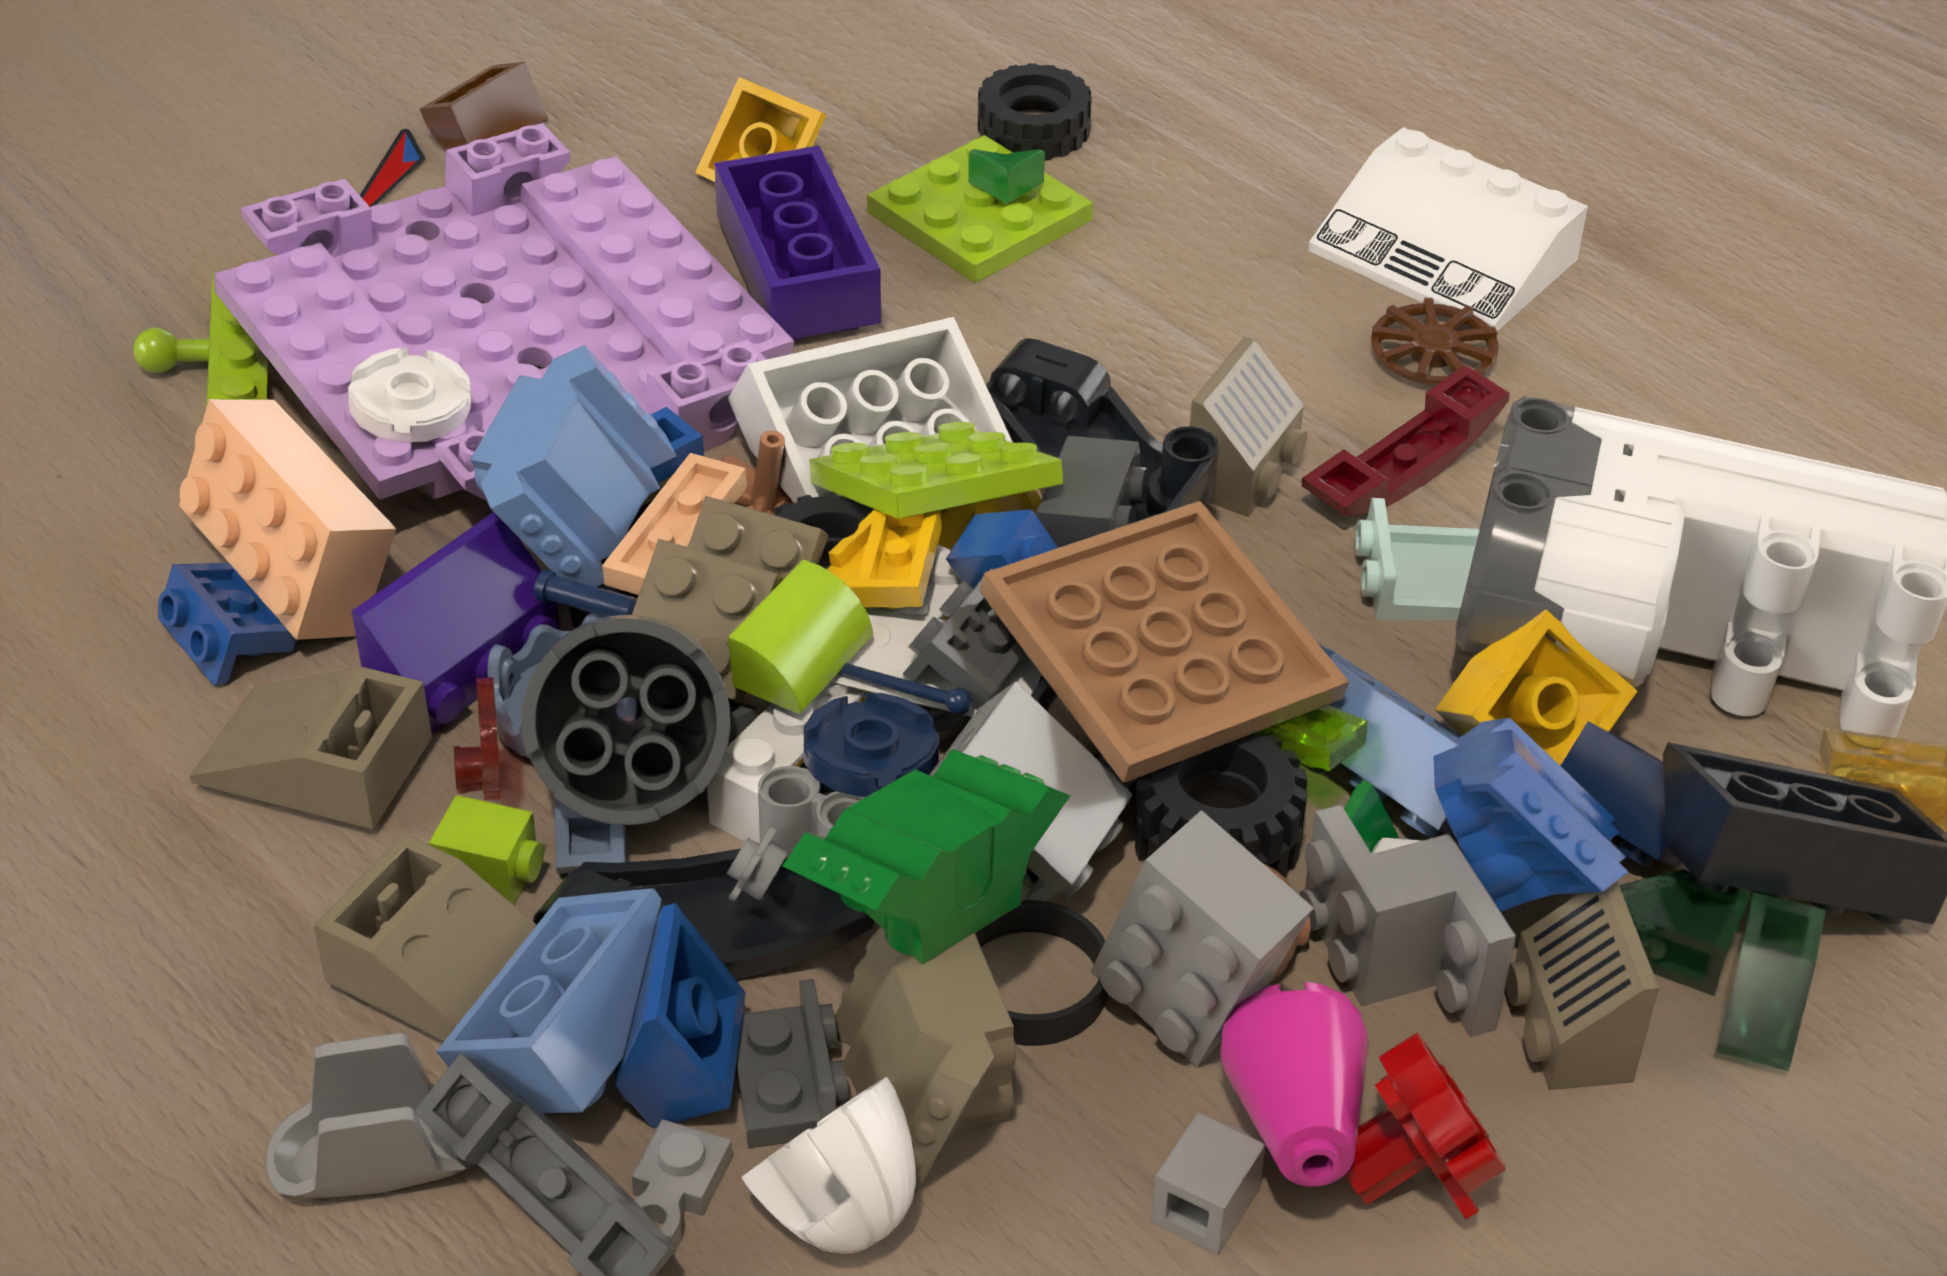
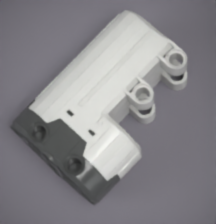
M1524 396L1512 403L1510 413L1507 416L1456 624L1455 641L1463 653L1477 655L1491 644L1505 638L1527 624L1542 611L1548 610L1587 651L1617 672L1634 688L1643 684L1646 675L1651 673L1657 651L1662 649L1713 661L1712 699L1719 707L1735 715L1753 716L1763 712L1770 700L1777 676L1842 691L1839 722L1844 733L1855 742L1866 746H1886L1895 741L1915 690L1917 658L1921 647L1935 638L1947 606V492L1940 487L1555 403L1547 399ZM1546 632L1545 638L1559 646L1564 651L1570 653L1557 640H1555L1550 634Z

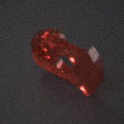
M476 678L481 746H454L456 789L483 786L484 800L501 799L494 678Z

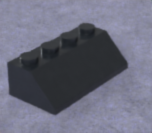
M1670 742L1667 743L1663 752L1667 847L1689 870L1687 875L1693 882L1708 890L1721 893L1727 892L1729 887L1750 890L1757 896L1775 903H1786L1788 897L1805 900L1824 911L1834 914H1843L1846 908L1864 911L1880 921L1894 925L1901 924L1903 919L1934 924L1947 897V833L1896 788Z

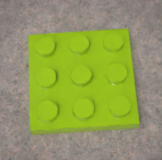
M985 135L867 194V213L974 283L985 279L1092 221L1093 218L1092 201L1045 172L1043 183L1008 204L969 183V152L971 150L977 149L1003 154L1012 153Z
M971 422L945 423L938 427V434L923 437L920 433L916 432L890 434L885 437L886 444L868 447L864 443L839 444L831 447V455L809 459L811 483L898 519L1063 484L1062 459L1037 451V445L1009 442L1005 439V434L999 432L975 430V424Z

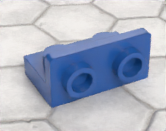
M229 562L172 564L165 590L159 596L158 619L213 685L228 683L236 655L242 654L257 657L264 653L293 652L296 639Z

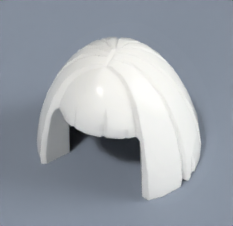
M887 1077L817 1122V1127L814 1129L808 1128L741 1177L749 1190L785 1227L802 1240L823 1251L848 1254L873 1246L887 1237L902 1222L912 1203L916 1185L912 1141L903 1108L894 1087Z

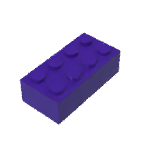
M820 146L714 163L717 218L753 299L794 341L808 336L836 331H852L859 327L881 323V268Z

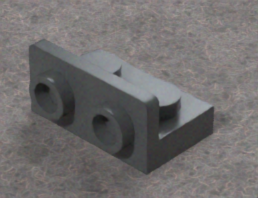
M982 579L974 588L963 580L939 608L948 619L942 624L933 616L908 646L917 654V657L903 672L906 678L914 682L921 672L930 665L956 688L967 690L971 694L973 702L979 707L993 695L1025 653L979 591Z
M814 979L799 981L800 1006L743 1013L735 1069L748 1149L786 1144L808 1128L814 1129L817 1127V1122L836 1110V1106L843 1105L849 1101L843 1060L830 1061L827 1049L837 1047V1031L832 1003L819 1005Z

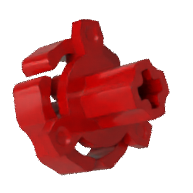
M1417 1032L1378 1057L1387 1075L1381 1078V1081L1376 1083L1375 1087L1388 1108L1358 1126L1354 1162L1345 1174V1177L1365 1204L1368 1205L1429 1166L1467 1220L1479 1212V1208L1473 1201L1470 1193L1506 1171V1166L1488 1138L1490 1136L1484 1125L1469 1107V1102L1446 1067L1439 1063L1431 1049Z

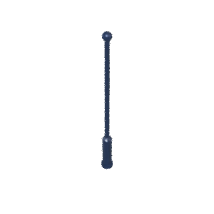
M543 570L539 574L534 586V597L537 601L543 603H550L552 601L605 617L632 615L637 602V598L558 577L555 572ZM848 663L838 673L841 676L945 704L948 710L956 715L965 714L972 707V696L963 688H955L949 692Z

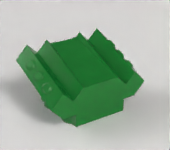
M951 749L933 776L914 769L844 809L826 837L805 832L783 864V867L839 893L845 905L853 910L867 913L885 930V938L893 949L902 954L915 957L923 965L1021 905L1022 883L1030 854L1071 795L1046 786L1044 780L1029 773L1021 774L1020 770L1006 764L999 765L997 761L983 755L975 758Z

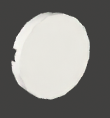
M409 348L390 349L368 357L355 367L350 376L351 383L348 386L349 412L360 427L380 438L398 442H426L446 436L464 423L471 409L469 376L458 363L438 352L425 350V357L409 355Z

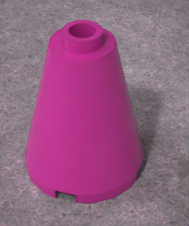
M1304 982L1305 990L1283 992L1280 990V985L1277 984L1262 988L1239 1002L1224 1022L1221 1034V1063L1228 1080L1281 1173L1288 1180L1298 1185L1309 1187L1323 1186L1343 1177L1354 1162L1369 1047L1368 1034L1361 1012L1344 994L1320 983Z

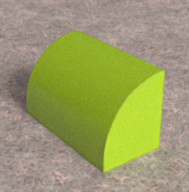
M803 559L728 636L733 687L801 714L841 671L843 666L873 636L870 618L859 598L836 575L817 564Z

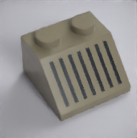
M1245 336L1192 400L1190 426L1203 428L1211 432L1217 438L1219 444L1215 493L1209 503L1249 517L1263 497L1271 498L1279 485L1282 472L1287 465L1298 463L1306 446L1307 432L1301 430L1303 403L1254 339Z
M1616 881L1603 892L1579 893L1521 932L1515 962L1509 965L1506 979L1507 995L1513 1006L1520 1005L1525 1018L1524 1041L1526 1051L1532 1062H1540L1549 1090L1634 1082L1659 987L1618 881Z

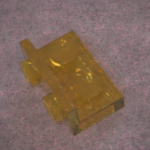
M1823 728L1819 754L1826 774L1896 788L1947 833V745Z

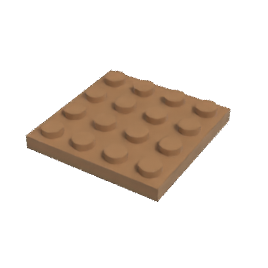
M1201 501L985 572L979 590L1123 783L1343 699L1349 684L1348 679Z

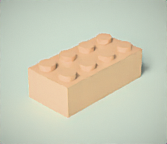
M209 399L203 422L196 431L195 450L187 478L183 480L180 487L179 507L296 640L356 636L351 611L375 595L396 528L275 400Z

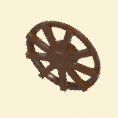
M1424 298L1423 303L1406 305L1399 308L1395 305L1388 307L1386 314L1373 326L1371 345L1378 360L1393 373L1414 382L1437 385L1449 376L1428 375L1430 367L1439 368L1448 365L1453 373L1464 366L1456 356V352L1480 361L1482 365L1476 368L1475 371L1481 375L1485 374L1494 365L1498 356V332L1495 327H1489L1483 320L1473 314L1474 309L1467 305L1460 309L1443 304H1434L1433 298ZM1425 315L1427 324H1422L1412 316ZM1436 315L1451 319L1445 324H1439ZM1397 321L1410 330L1388 327ZM1463 323L1473 328L1470 330L1454 331ZM1392 339L1409 342L1387 351H1383L1381 346L1382 340ZM1483 340L1486 342L1488 350L1464 342ZM1411 354L1412 358L1420 365L1417 372H1413L1399 366L1395 362Z

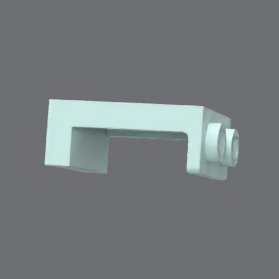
M1371 498L1367 520L1357 521L1355 553L1356 556L1366 557L1361 571V594L1363 597H1372L1375 620L1457 621L1480 529L1389 525L1385 499Z

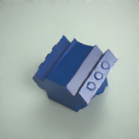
M1511 718L1483 721L1459 738V746L1433 756L1434 788L1449 825L1459 842L1466 860L1500 912L1553 894L1603 892L1628 873L1619 863L1626 857L1611 843L1612 838L1620 833L1611 824L1615 818Z

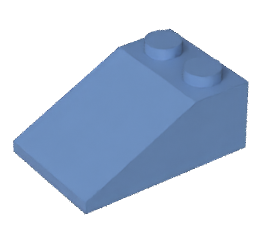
M654 888L558 898L438 1048L436 1053L448 1067H450L460 1053L469 1055L525 1098L541 1113L583 1112L584 1109L594 1104L603 1094L606 1087L605 1081L624 1056L661 903L660 896Z

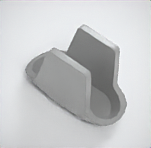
M394 1033L320 1044L315 1047L311 1100L306 1106L291 1113L274 1130L268 1145L265 1165L269 1181L277 1193L303 1198H335L385 1193L426 1184L455 1175L471 1168L476 1163L463 1161L416 1116L414 1111L435 1085L430 1082L407 1035Z

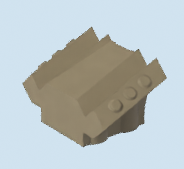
M880 926L877 933H874L866 946L867 953L865 957L860 960L853 972V981L848 984L841 995L842 1003L835 1014L837 1040L851 1046L843 1062L846 1076L850 1077L857 1095L885 1077L888 1078L894 1087L903 1108L911 1136L916 1175L914 1195H916L949 1142L977 1128L1010 1120V1113L1014 1108L1012 1088V1064L1016 1060L1013 1037L1014 1026L975 933L922 965L915 957L902 954L893 949L885 938V930Z

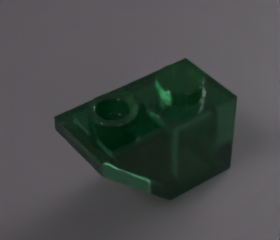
M1753 892L1736 951L1716 1052L1789 1071L1815 970L1826 910Z

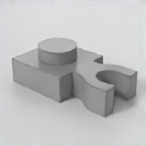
M662 1119L632 1175L633 1195L638 1196L634 1198L636 1203L654 1223L662 1224L660 1230L674 1247L675 1251L672 1254L674 1256L682 1239L681 1217L684 1211L704 1216L732 1160V1143L730 1139Z

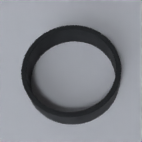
M1021 900V905L975 932L980 947L996 938L1013 933L1038 932L1054 935L1080 948L1093 963H1095L1105 943V939L1100 931L1083 915L1068 907L1039 900ZM1100 977L1088 995L1065 1009L1045 1014H1024L1007 1010L1014 1026L1013 1037L1015 1045L1044 1046L1056 1044L1073 1038L1090 1027L1101 1014L1107 1001L1108 993L1102 986Z

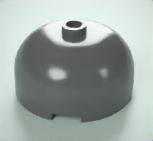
M639 615L608 616L588 622L572 630L554 644L542 658L529 681L523 699L521 712L522 738L527 756L529 755L538 776L554 793L553 796L566 807L580 815L603 823L617 825L643 824L659 820L662 816L681 808L699 793L701 794L714 778L728 746L730 734L728 694L722 676L714 661L702 646L687 633L669 623L651 617ZM628 697L638 700L642 706L641 716L633 721L622 719L616 709L620 700ZM684 726L706 732L699 754H691L689 747L680 744L673 732L666 727Z

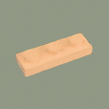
M690 453L602 565L604 585L639 595L658 538L688 547L705 496L735 504L747 488L746 468Z

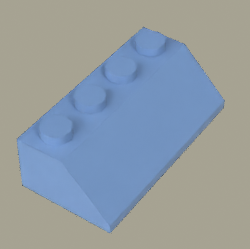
M1318 643L1349 681L1343 699L1273 725L1270 728L1284 734L1287 727H1290L1304 737L1299 748L1306 754L1330 768H1333L1336 762L1339 761L1355 772L1349 781L1355 788L1357 784H1361L1362 780L1372 783L1381 802L1383 803L1387 796L1404 806L1405 810L1400 818L1424 835L1434 838L1439 831L1455 836L1434 788L1433 756L1459 746L1461 735L1332 649Z

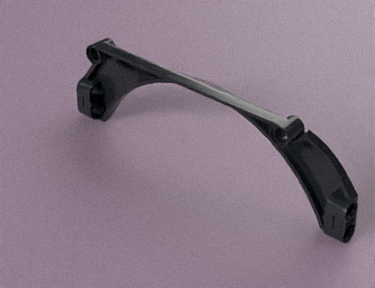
M1026 338L1020 340L992 372L986 387L1013 443H1032L1037 445V451L1059 458L1067 436L1139 442L1141 467L1149 468L1150 481L1148 483L1147 502L1145 504H1138L1136 507V522L1198 501L1206 505L1213 499L1219 451L1217 438L1203 428L1185 426L1171 430L1166 434L1162 444L1148 432L1115 389L1111 387L1110 375L1099 361L1038 339ZM1046 488L1039 489L1042 494V497L1044 495ZM1041 675L1038 686L1031 696L1048 711L1058 695L1044 676ZM741 848L679 859L621 863L583 862L578 869L572 870L533 917V922L537 925L556 900L561 897L654 888L661 898L658 916L662 907L675 903L736 980L774 971L810 959L836 948L874 927V920L867 913L849 908L841 900L839 893L783 867L787 858L783 860L760 901L741 891L735 902H732L728 898L738 880L728 875L727 872Z

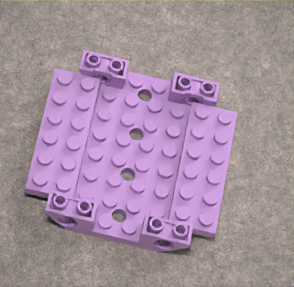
M543 123L524 126L516 131L487 139L474 140L469 144L446 150L444 187L426 190L420 194L389 203L369 207L346 179H341L334 182H325L317 187L285 196L271 197L263 202L242 207L241 218L264 246L277 255L256 262L244 263L239 267L214 274V287L217 296L379 500L424 485L434 499L465 489L487 501L484 492L476 484L475 468L470 459L519 375L542 379L553 359L583 345L587 346L608 371L614 373L620 384L627 392L633 394L646 413L653 414L668 407L703 436L704 450L724 444L739 427L728 397L747 364L792 354L794 340L617 156L597 160L594 163L561 172L570 161V151ZM409 348V355L425 357V350L438 352L458 363L469 376L471 409L464 423L446 436L426 442H398L380 438L360 427L349 412L348 386L351 383L350 376L355 367L368 357L390 349ZM533 365L541 366V367H544V368H543V369H538L537 367H535V366H533Z

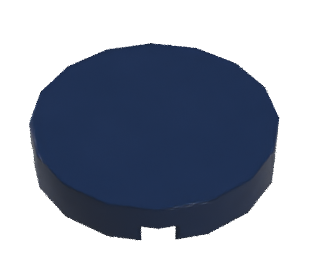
M865 693V702H852L849 704L848 696L836 698L815 710L803 727L804 764L816 780L837 792L857 797H867L914 769L929 775L939 762V732L937 734L934 730L933 718L925 709L906 698L885 693Z

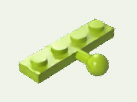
M212 274L209 339H177L170 331L154 327L142 331L134 341L133 355L136 362L141 368L151 373L169 371L177 362H208L207 405L209 399L268 400L269 360L215 293L214 274Z

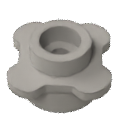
M770 826L760 844L750 838H747L727 872L728 875L738 880L728 898L732 902H735L741 891L758 901L764 895L788 853L770 842L777 829Z

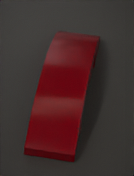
M1465 365L1426 392L1425 410L1357 457L1345 449L1341 450L1302 477V487L1345 517L1367 514L1371 498H1384L1387 507L1427 484L1460 457L1499 415L1509 402L1510 392Z

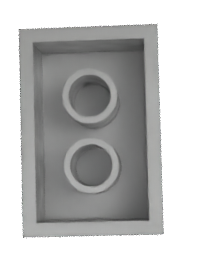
M1201 810L1145 860L1090 972L1098 979L1100 977L1102 986L1113 999L1122 1004H1127L1155 1030L1156 1035L1165 1046L1181 1053L1193 1065L1198 1067L1222 1044L1221 1034L1224 1022L1239 1002L1269 985L1314 907Z

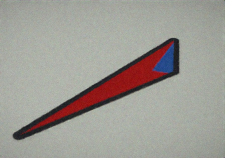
M402 129L362 190L360 196L369 207L379 204L425 160L423 152L409 129Z

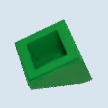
M973 149L969 152L968 182L1008 204L1044 182L1045 152L1041 149L1003 154Z

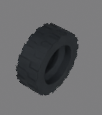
M1027 63V65L1008 66L1004 70L999 69L993 72L991 77H986L982 81V87H979L978 132H980V137L985 135L1012 153L1041 149L1045 152V161L1052 160L1055 157H1065L1070 152L1080 149L1082 143L1087 142L1089 138L1092 102L1090 87L1085 85V80L1080 76L1077 77L1072 74V71L1059 69L1054 65ZM1037 109L1049 111L1051 113L1026 114L1018 111Z

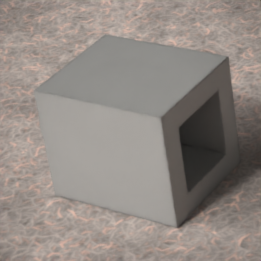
M1197 1113L1155 1176L1151 1222L1219 1255L1260 1190L1266 1145L1250 1137L1245 1131L1234 1125L1222 1124L1203 1114Z

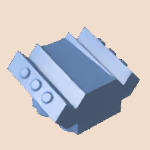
M583 345L553 359L542 379L519 375L470 460L475 468L476 484L484 492L490 508L552 572H555L556 576L597 587L604 584L601 560L609 557L629 532V527L648 495L660 489L651 468L673 459L677 455L666 434L658 426L652 415L644 411L633 394L627 392L620 384L614 373L608 371L587 346Z

